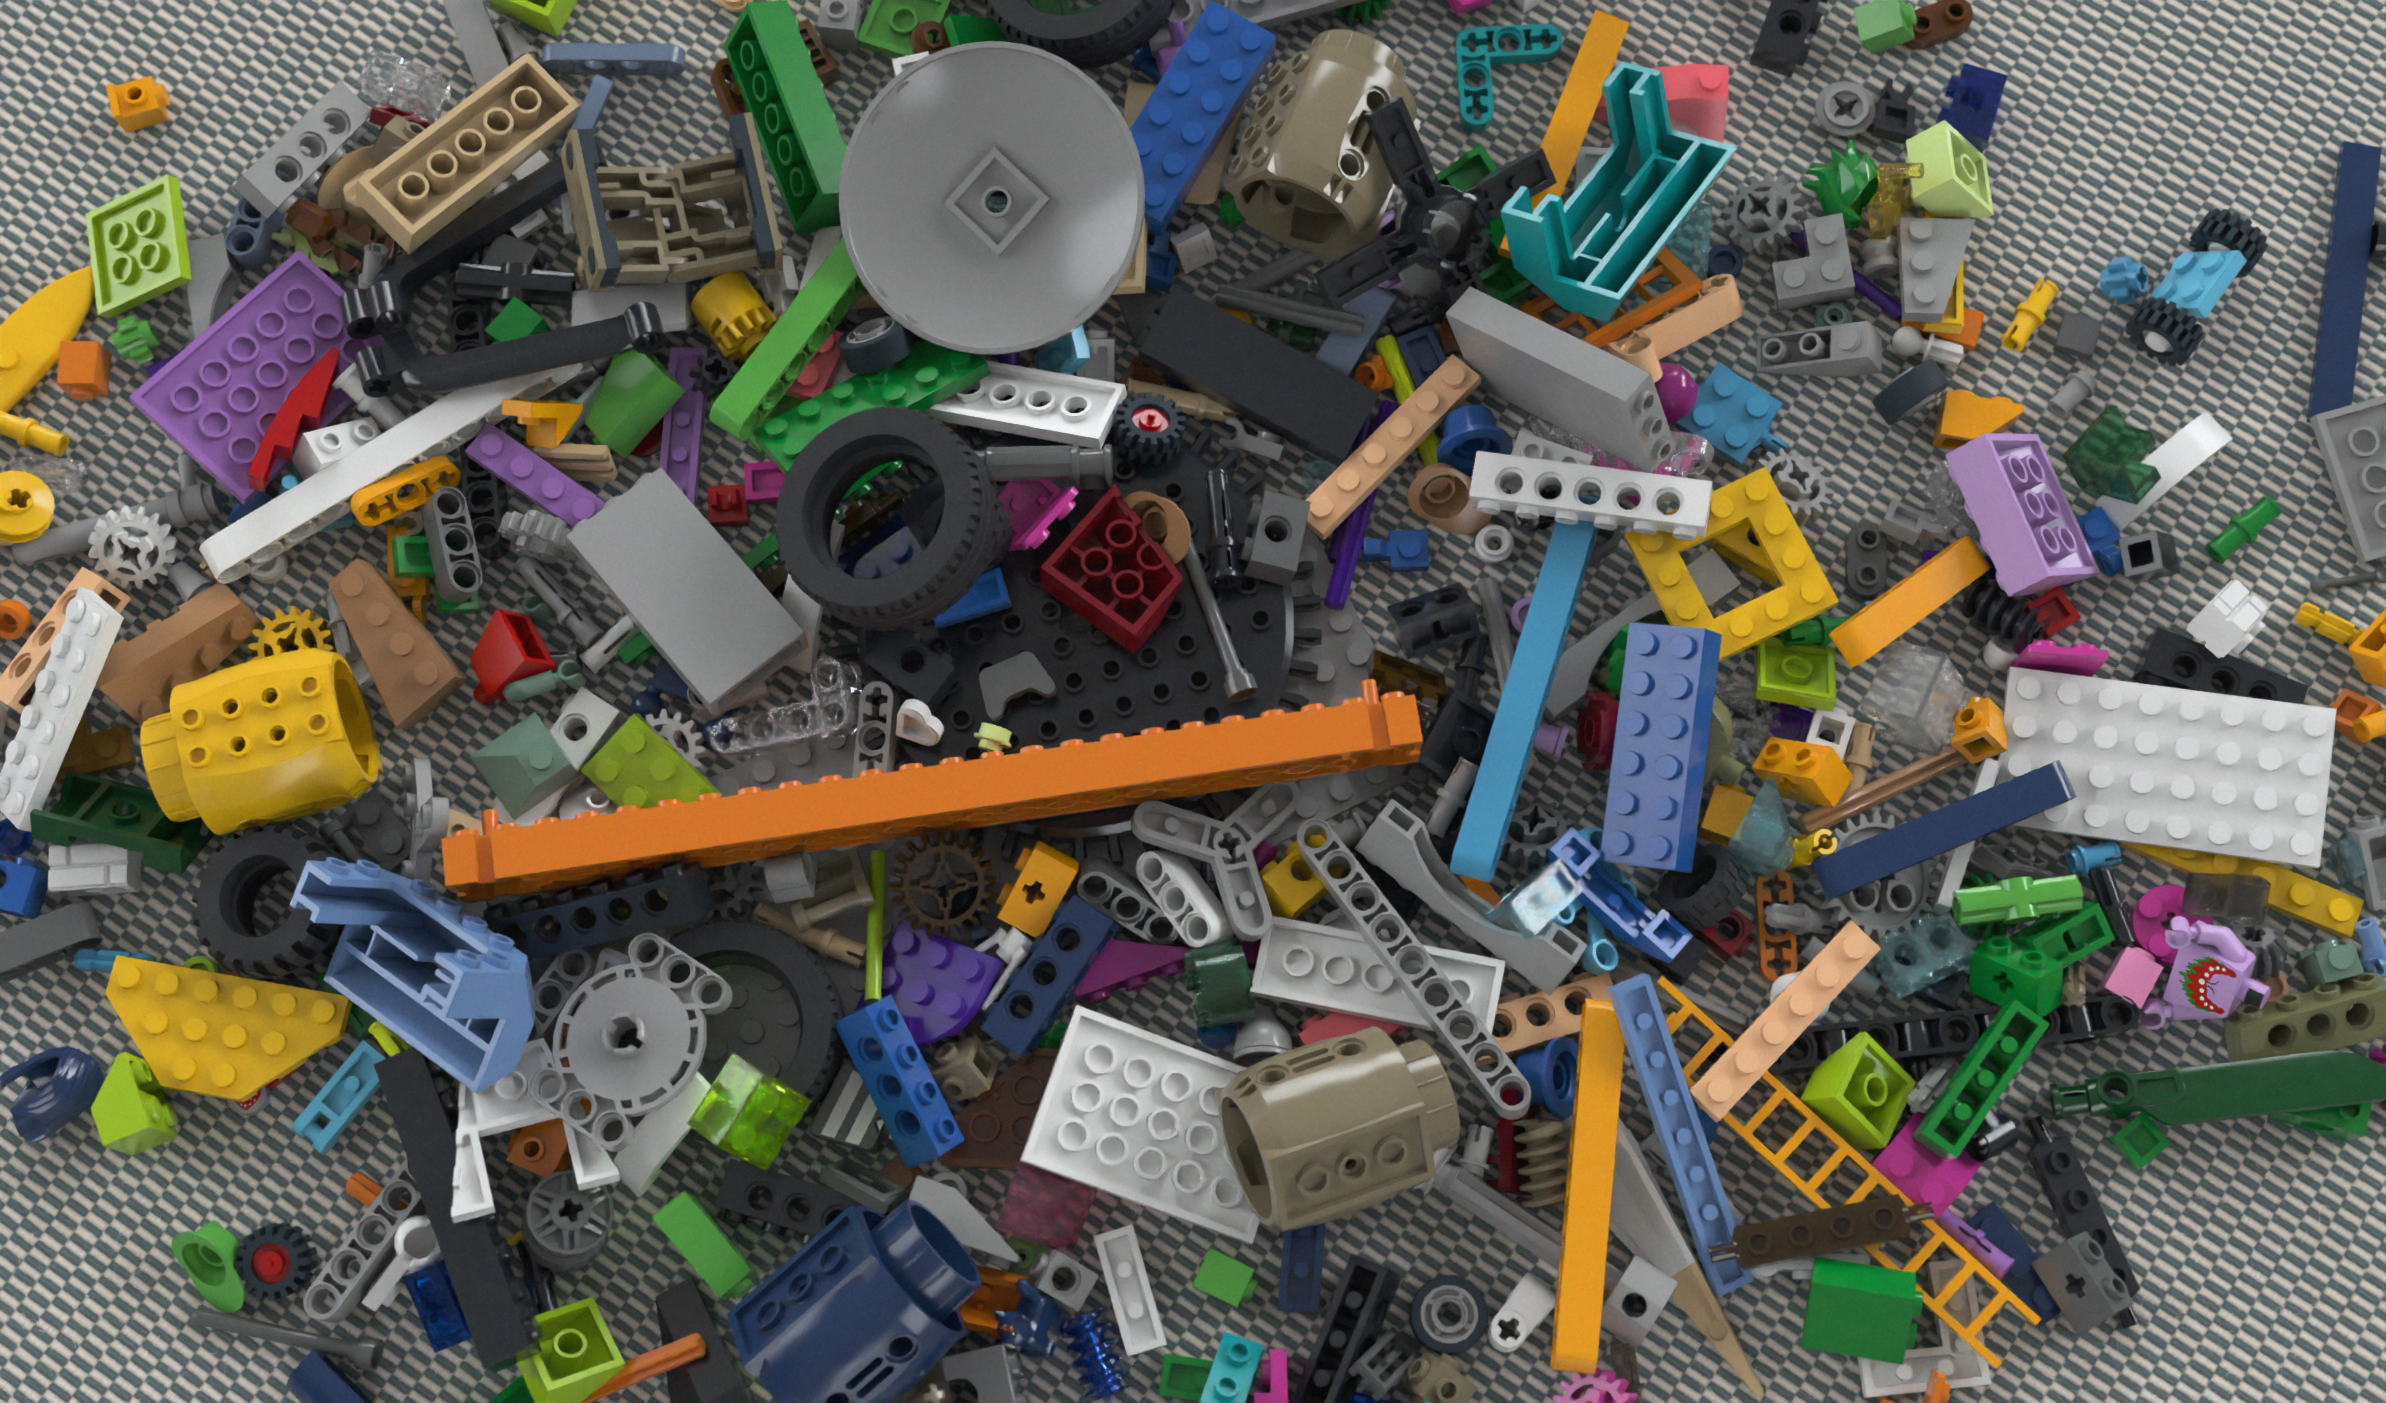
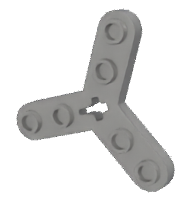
M413 757L410 765H404L402 770V788H408V793L405 794L403 811L404 817H410L412 841L410 858L402 862L401 876L411 880L419 879L429 882L433 852L440 845L441 839L446 837L448 831L449 800L443 797H433L430 759Z
M1293 781L1263 785L1224 822L1160 801L1149 800L1141 803L1136 808L1131 818V828L1135 836L1146 843L1211 863L1233 933L1242 940L1256 941L1261 939L1270 929L1272 913L1252 851L1293 814L1300 803L1301 794L1298 786ZM1224 838L1227 839L1229 844L1235 843L1236 845L1232 852V858L1227 848L1220 849L1219 847Z

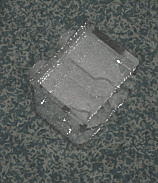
M1893 640L1887 647L1860 708L1867 718L1888 725L1886 730L1878 729V733L1885 743L1939 756L1944 744L1948 745L1954 736L1955 719L1959 710H1964L1970 700V689L1945 652Z

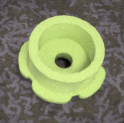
M982 722L979 733H974V737L980 740L978 747L988 752H1002L1003 748L1008 749L1012 746L1009 743L1012 732L1005 728Z

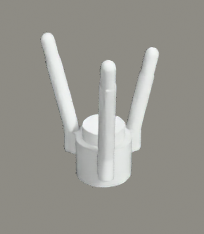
M1000 926L992 937L974 948V950L984 953L998 943L1000 947L996 953L1009 964L981 1007L984 1011L997 999L1001 991L1003 992L1007 987L1006 982L1012 972L1023 964L1031 954L1029 950L1034 941L1026 933L1014 926L1008 932Z

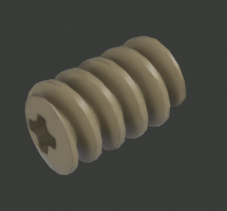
M1535 1118L1512 1123V1125L1525 1128V1132L1514 1136V1141L1524 1143L1527 1146L1526 1149L1516 1153V1158L1528 1160V1165L1517 1169L1518 1174L1530 1177L1529 1182L1519 1186L1520 1191L1532 1193V1198L1521 1202L1522 1207H1545L1560 1204L1562 1200H1565L1566 1185L1561 1184L1567 1180V1170L1559 1167L1568 1163V1155L1556 1152L1567 1146L1566 1139L1556 1136V1134L1565 1129L1564 1122L1550 1118Z

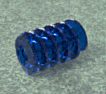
M1105 1307L1092 1310L1069 1320V1324L1059 1332L1061 1338L1075 1339L1065 1349L1067 1354H1080L1071 1364L1074 1370L1086 1369V1372L1078 1378L1079 1385H1092V1388L1083 1395L1085 1401L1103 1400L1135 1386L1122 1385L1121 1383L1130 1374L1129 1369H1116L1115 1367L1124 1358L1123 1353H1110L1109 1351L1118 1342L1117 1337L1104 1338L1103 1334L1112 1327L1111 1322H1098L1097 1318L1106 1311Z

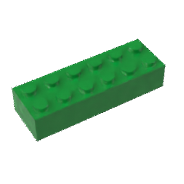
M787 0L748 2L723 44V48L741 90L747 110L752 112L756 133L795 233H816L820 228L839 226V183L847 144L841 137L836 124L835 113L830 109L824 94L823 83L818 78L812 64L810 50L805 46L800 34L798 20L792 14Z

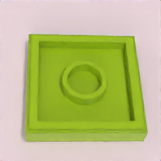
M1772 637L1754 645L1755 699L1833 712L1836 704L1835 648L1818 647L1814 644L1785 647L1781 639Z

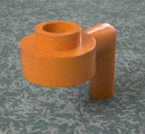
M13 599L1 600L0 637L7 640L20 638L31 626V614L26 606L19 601Z

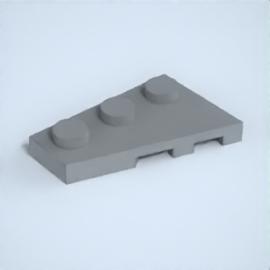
M1899 217L1897 223L1902 321L1941 322L1976 219Z

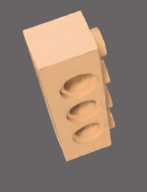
M82 567L0 676V701L20 714L30 704L36 690V678L39 672L45 669L51 654L52 640L60 633L66 619L67 605L71 599L75 598L79 587L93 590L119 614L131 600V597L101 576Z
M1589 972L1578 974L1573 977V983L1563 986L1558 985L1551 995H1548L1540 988H1535V994L1522 998L1519 992L1499 998L1495 1020L1501 1021L1506 1025L1508 1035L1502 1038L1493 1036V1038L1509 1058L1519 1056L1526 1050L1546 1048L1552 1039L1559 1036H1566L1571 1039L1579 1038L1581 1015H1574L1568 1012L1565 1007V1000L1574 998L1579 1000L1582 1005L1585 998L1611 1001L1607 988L1613 986L1609 972L1602 975ZM1531 1009L1541 1011L1546 1018V1024L1543 1026L1532 1025L1526 1017V1012ZM1455 1036V1038L1457 1039H1466L1464 1037ZM1482 1056L1478 1058L1475 1065L1478 1068L1497 1061L1493 1057Z

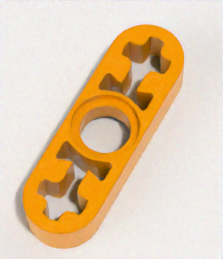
M437 455L358 490L350 500V509L362 525L376 526L425 504L441 487L449 486L456 488L460 482L461 474L450 458L444 455ZM442 471V477L439 478V473ZM423 479L426 485L424 486L420 480ZM406 484H414L413 491L409 495L402 498L397 497L401 487ZM385 496H388L391 501L388 502ZM372 503V509L368 510V505Z

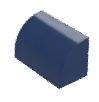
M312 1350L293 1371L286 1384V1388L301 1403H373L323 1352Z

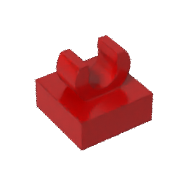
M745 484L708 486L709 523L713 527L749 525V505L745 500Z

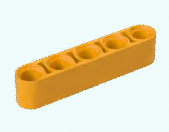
M1968 534L1950 544L1829 633V636L1849 666L1853 668L1875 655L1983 575L1991 566Z

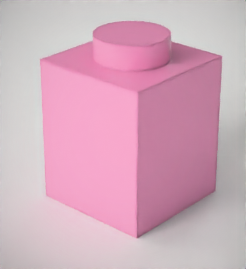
M2127 946L2116 954L2094 994L2098 997L2119 995L2125 1001L2141 1009L2164 967L2155 963V957L2149 952L2138 947L2131 949Z

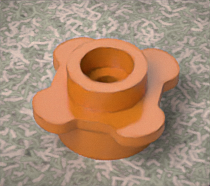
M1373 355L1370 362L1361 363L1357 367L1354 376L1355 381L1377 393L1381 392L1384 388L1389 389L1393 384V377L1385 368V360L1381 355Z

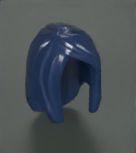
M69 1046L41 1052L26 1062L11 1067L0 1076L1 1088L22 1075L27 1077L24 1089L13 1102V1108L10 1109V1112L13 1115V1121L20 1137L28 1142H40L47 1139L64 1124L79 1116L94 1103L105 1081L103 1071L96 1059L80 1049Z

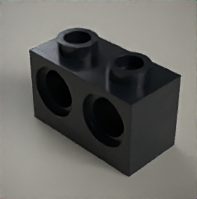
M1460 582L1387 606L1395 640L1407 659L1481 635L1473 600Z

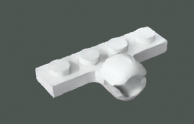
M427 1211L423 1216L415 1215L399 1225L394 1241L396 1253L362 1297L361 1303L374 1312L381 1303L386 1307L392 1303L402 1289V1286L397 1282L406 1270L414 1273L418 1267L433 1264L441 1256L442 1253Z

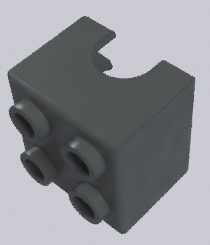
M1002 1344L943 1357L940 1360L943 1382L950 1381L951 1385L971 1382L978 1392V1403H1030L1028 1395H1025V1393L1020 1394L1017 1380L1024 1378L1020 1354H1017L1016 1351L1011 1352L1009 1348Z

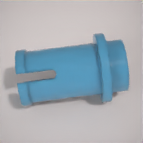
M2113 840L2084 848L2080 845H2075L2071 851L2066 852L2065 860L2070 872L2083 877L2088 875V872L2101 867L2119 866L2121 858H2114V856H2120L2121 852L2118 844Z

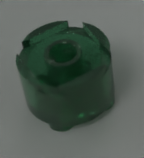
M1236 938L1190 949L1187 953H1183L1185 968L1182 969V976L1186 991H1193L1195 1005H1192V1010L1198 1029L1203 1027L1210 1029L1256 1017L1255 999L1247 1001L1246 994L1250 993L1249 987H1253L1243 949L1241 945H1237Z

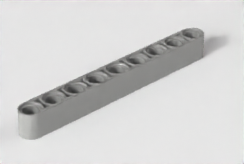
M1311 818L1304 821L1297 831L1299 852L1304 861L1494 1110L1501 1117L1508 1120L1524 1116L1529 1109L1531 1089L1526 1079L1332 827L1325 820L1319 818ZM1313 835H1321L1326 839L1325 844L1319 848L1309 847L1305 842ZM1336 866H1345L1350 870V874L1343 879L1332 878L1329 872ZM1360 897H1369L1374 901V905L1366 911L1356 909L1353 903ZM1384 928H1392L1399 935L1392 942H1383L1377 938V934ZM1413 959L1419 961L1423 965V969L1417 974L1410 975L1401 969L1405 961ZM1439 991L1447 996L1448 1001L1440 1007H1434L1429 1005L1425 999L1429 993ZM1463 1023L1472 1028V1035L1466 1039H1457L1450 1033L1451 1028L1457 1024ZM1482 1056H1490L1497 1061L1498 1067L1491 1072H1482L1476 1067L1475 1062ZM1507 1089H1516L1522 1094L1523 1100L1517 1105L1510 1106L1501 1100L1500 1095Z

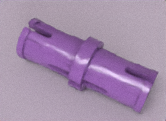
M1949 1208L1935 1221L1938 1226L1999 1281L2013 1266L2015 1260L1985 1238V1232L1981 1229L1975 1231L1952 1213Z

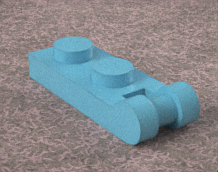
M362 1040L296 1119L292 1126V1131L301 1138L308 1137L313 1142V1148L320 1154L328 1153L337 1143L341 1133L381 1087L374 1064L387 1059V1057L370 1043ZM322 1114L331 1120L324 1129L317 1124Z

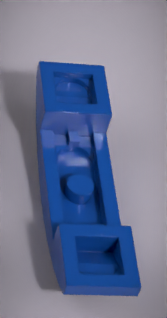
M1573 827L1548 851L1547 855L1552 865L1575 897L1601 923L1632 946L1659 960L1670 963L1694 936L1666 910L1662 909L1655 915L1596 862L1602 853Z

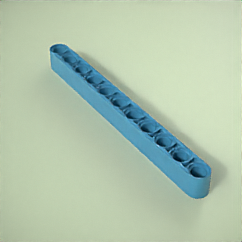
M1584 494L1579 498L1582 503L1587 505L1594 504L1600 499ZM1578 520V524L1574 525L1555 522L1455 844L1450 865V872L1452 874L1491 883L1494 877L1600 528L1595 527L1594 522Z

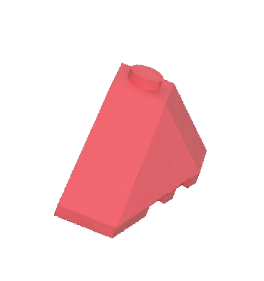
M1684 64L1651 68L1662 71L1671 129L1723 143L1728 106L1729 65ZM1602 94L1592 120L1609 125L1605 98Z

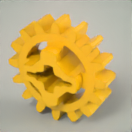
M296 606L290 607L289 615H286L279 608L275 609L276 619L273 621L265 616L261 618L266 627L263 631L253 629L252 633L259 640L258 643L248 644V649L258 653V656H255L250 661L268 657L269 647L272 648L274 655L288 652L287 649L290 645L299 646L298 650L313 648L311 640L314 635L318 649L337 653L336 648L328 644L329 641L334 639L333 632L324 630L328 623L321 617L315 620V613L309 609H306L301 616V611ZM289 626L288 629L279 632L281 629H283V628Z

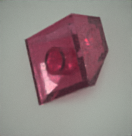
M1020 1162L994 1228L1034 1244L1074 1249L1098 1189Z

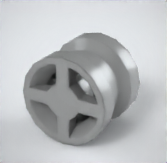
M1878 236L1867 239L1859 244L1860 256L1865 261L1862 265V274L1865 278L1883 279L1899 272V260L1895 258L1894 254L1897 250V241L1894 237Z

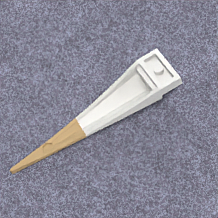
M1572 1115L1562 1121L1565 1124V1129L1556 1134V1136L1563 1137L1567 1141V1146L1556 1152L1564 1153L1568 1157ZM1618 1116L1609 1220L1610 1230L1634 1255L1639 1256L1678 1282L1671 1295L1672 1298L1712 1342L1754 1394L1759 1397L1763 1396V1388L1630 1128L1627 1129ZM1568 1163L1559 1168L1567 1170Z

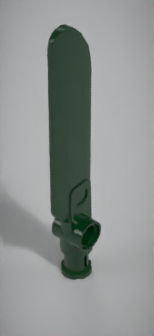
M2318 1051L2134 1074L2112 1069L2104 1072L2099 1078L2085 1079L2084 1084L2058 1087L2056 1083L2049 1084V1093L2055 1121L2062 1120V1117L2065 1115L2088 1113L2090 1117L2103 1116L2109 1120H2121L2130 1115L2131 1112L2142 1111L2163 1125L2177 1126L2381 1102L2386 1100V1068L2374 1060L2355 1053ZM2115 1090L2123 1093L2125 1097L2113 1100L2108 1098L2105 1093Z

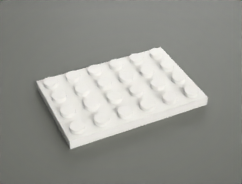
M1076 1005L1071 1014L1020 1161L1249 1245L1253 1243L1260 1219L1247 1201L1233 1166L1227 1158L1215 1090L1225 1087L1238 1072L1247 1068Z

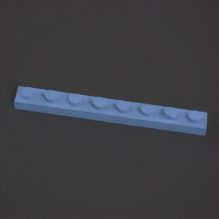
M1642 973L1607 988L1704 1273L1714 1294L1720 1297L1753 1282L1754 1278L1751 1269L1743 1271L1736 1259L1711 1263L1708 1246L1731 1243L1733 1230L1736 1225L1649 974Z

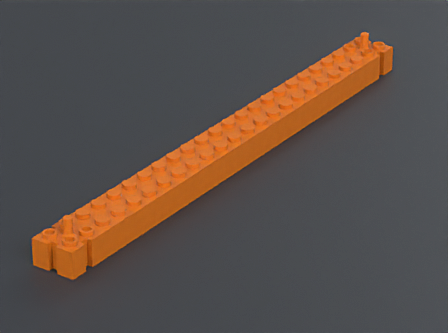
M1366 679L1360 682L1362 698L1355 697L1343 700L1340 706L1325 708L1324 704L1315 703L1301 707L1299 712L1286 714L1284 710L1274 709L1261 713L1259 718L1245 719L1242 715H1234L1221 719V723L1205 725L1202 721H1193L1182 724L1180 726L1181 729L1164 731L1162 727H1152L1142 730L1140 735L1124 737L1122 733H1112L1100 737V741L1084 743L1082 739H1071L1061 742L1060 747L1044 749L1042 745H1031L1021 748L1020 753L1004 755L1001 751H990L979 756L980 759L964 761L961 757H950L940 760L939 765L923 767L921 763H909L900 766L899 771L883 773L881 769H869L861 771L859 777L843 779L840 775H828L819 778L818 783L802 785L800 781H788L780 783L778 789L762 791V788L747 787L738 790V795L722 797L719 793H707L699 795L697 801L681 803V800L666 799L657 802V807L641 809L638 805H626L618 807L616 813L600 815V812L585 811L576 814V819L560 821L557 817H545L535 820V825L519 827V824L516 823L498 825L497 810L487 809L481 812L483 835L479 836V831L475 829H464L454 832V837L441 839L445 887L452 893H457V897L467 904L494 900L498 896L504 895L515 897L560 890L573 885L576 887L588 886L591 882L604 877H611L613 882L623 879L624 875L634 870L646 868L648 873L658 871L660 866L679 859L683 861V864L699 861L703 869L763 860L802 851L810 853L918 837L922 832L931 835L935 834L938 828H941L945 833L952 830H965L1133 805L1149 800L1160 801L1368 770L1372 766L1386 764L1388 767L1415 763L1419 761L1423 738L1415 694L1405 696L1404 692H1390L1383 694L1380 697L1381 702H1379L1376 681L1374 679Z

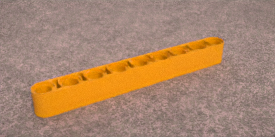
M1585 998L1582 1007L1551 1348L1552 1370L1592 1375L1595 1374L1598 1359L1625 1040L1611 1001Z

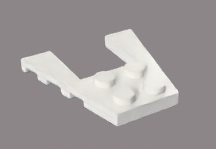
M544 1038L526 1042L515 1071L480 1092L475 1093L460 1082L459 1120L456 1131V1163L453 1174V1207H451L453 1223L496 1213L480 1137L559 1118L531 1097L529 1091L530 1081L537 1071L543 1068L555 1067L553 1054ZM550 1078L543 1083L541 1087L543 1098H552L558 1093L560 1089L559 1079ZM579 1101L572 1108V1116L575 1120H582L587 1117ZM563 1120L579 1191L620 1181L619 1171L610 1159L606 1149Z

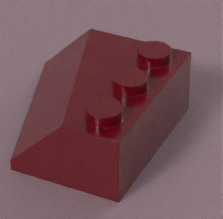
M1115 484L1040 567L1041 588L1133 654L1136 653L1159 626L1184 580L1158 542H1154L1142 526V521L1136 512L1131 511L1123 500L1122 493Z

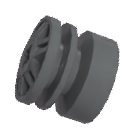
M574 1170L557 1171L542 1179L530 1194L521 1225L522 1242L530 1257L544 1268L558 1272L578 1270L591 1263L602 1251L614 1217L612 1197L605 1185L579 1191ZM564 1209H568L571 1215L577 1214L575 1222H570L568 1217H561Z

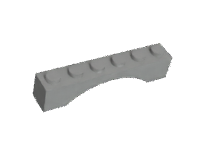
M224 233L187 241L192 281L186 283L187 291L182 293V298L186 311L191 314L192 325L188 326V335L191 342L227 312L232 296L241 283L238 262L226 248V236Z
M1713 548L1704 554L1696 551L1683 561L1710 612H1713L1737 594L1741 586L1740 581ZM1652 590L1641 598L1637 594L1630 597L1619 607L1621 612L1609 620L1604 616L1596 621L1588 629L1590 634L1579 642L1573 638L1564 644L1543 713V717L1549 725H1553L1582 704L1588 682L1595 667L1610 649L1619 630L1624 625L1629 624V622L1653 623L1666 619Z
M1394 799L1390 800L1354 848L1364 855L1369 863L1380 867L1396 879L1401 887L1412 891L1425 901L1433 911L1445 916L1461 928L1466 936L1477 940L1493 952L1497 959L1505 960L1506 964L1526 977L1530 984L1542 989L1548 995L1553 993L1576 965L1587 947L1586 943L1554 920L1533 919L1512 914L1488 903L1470 891L1450 872L1441 860L1430 840L1425 823Z

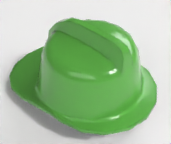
M216 1220L207 1222L195 1233L186 1231L175 1235L171 1244L174 1256L187 1271L204 1299L214 1308L225 1313L236 1312L243 1307L245 1292L237 1274L240 1268L234 1269V1261L240 1259V1255L235 1254L237 1248L241 1246L238 1240Z

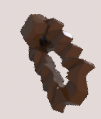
M300 198L292 205L287 214L286 223L294 231L307 239L313 254L319 258H325L330 253H333L338 269L344 272L352 273L358 269L360 275L363 273L364 262L329 241L334 238L338 231L337 228L365 245L369 244L371 246V243H378L389 248L388 259L397 254L398 243L394 239L381 238L374 241L376 229L370 224L361 223L348 226L349 211L343 208L324 209L312 201L308 202ZM424 285L416 289L413 294L420 293Z

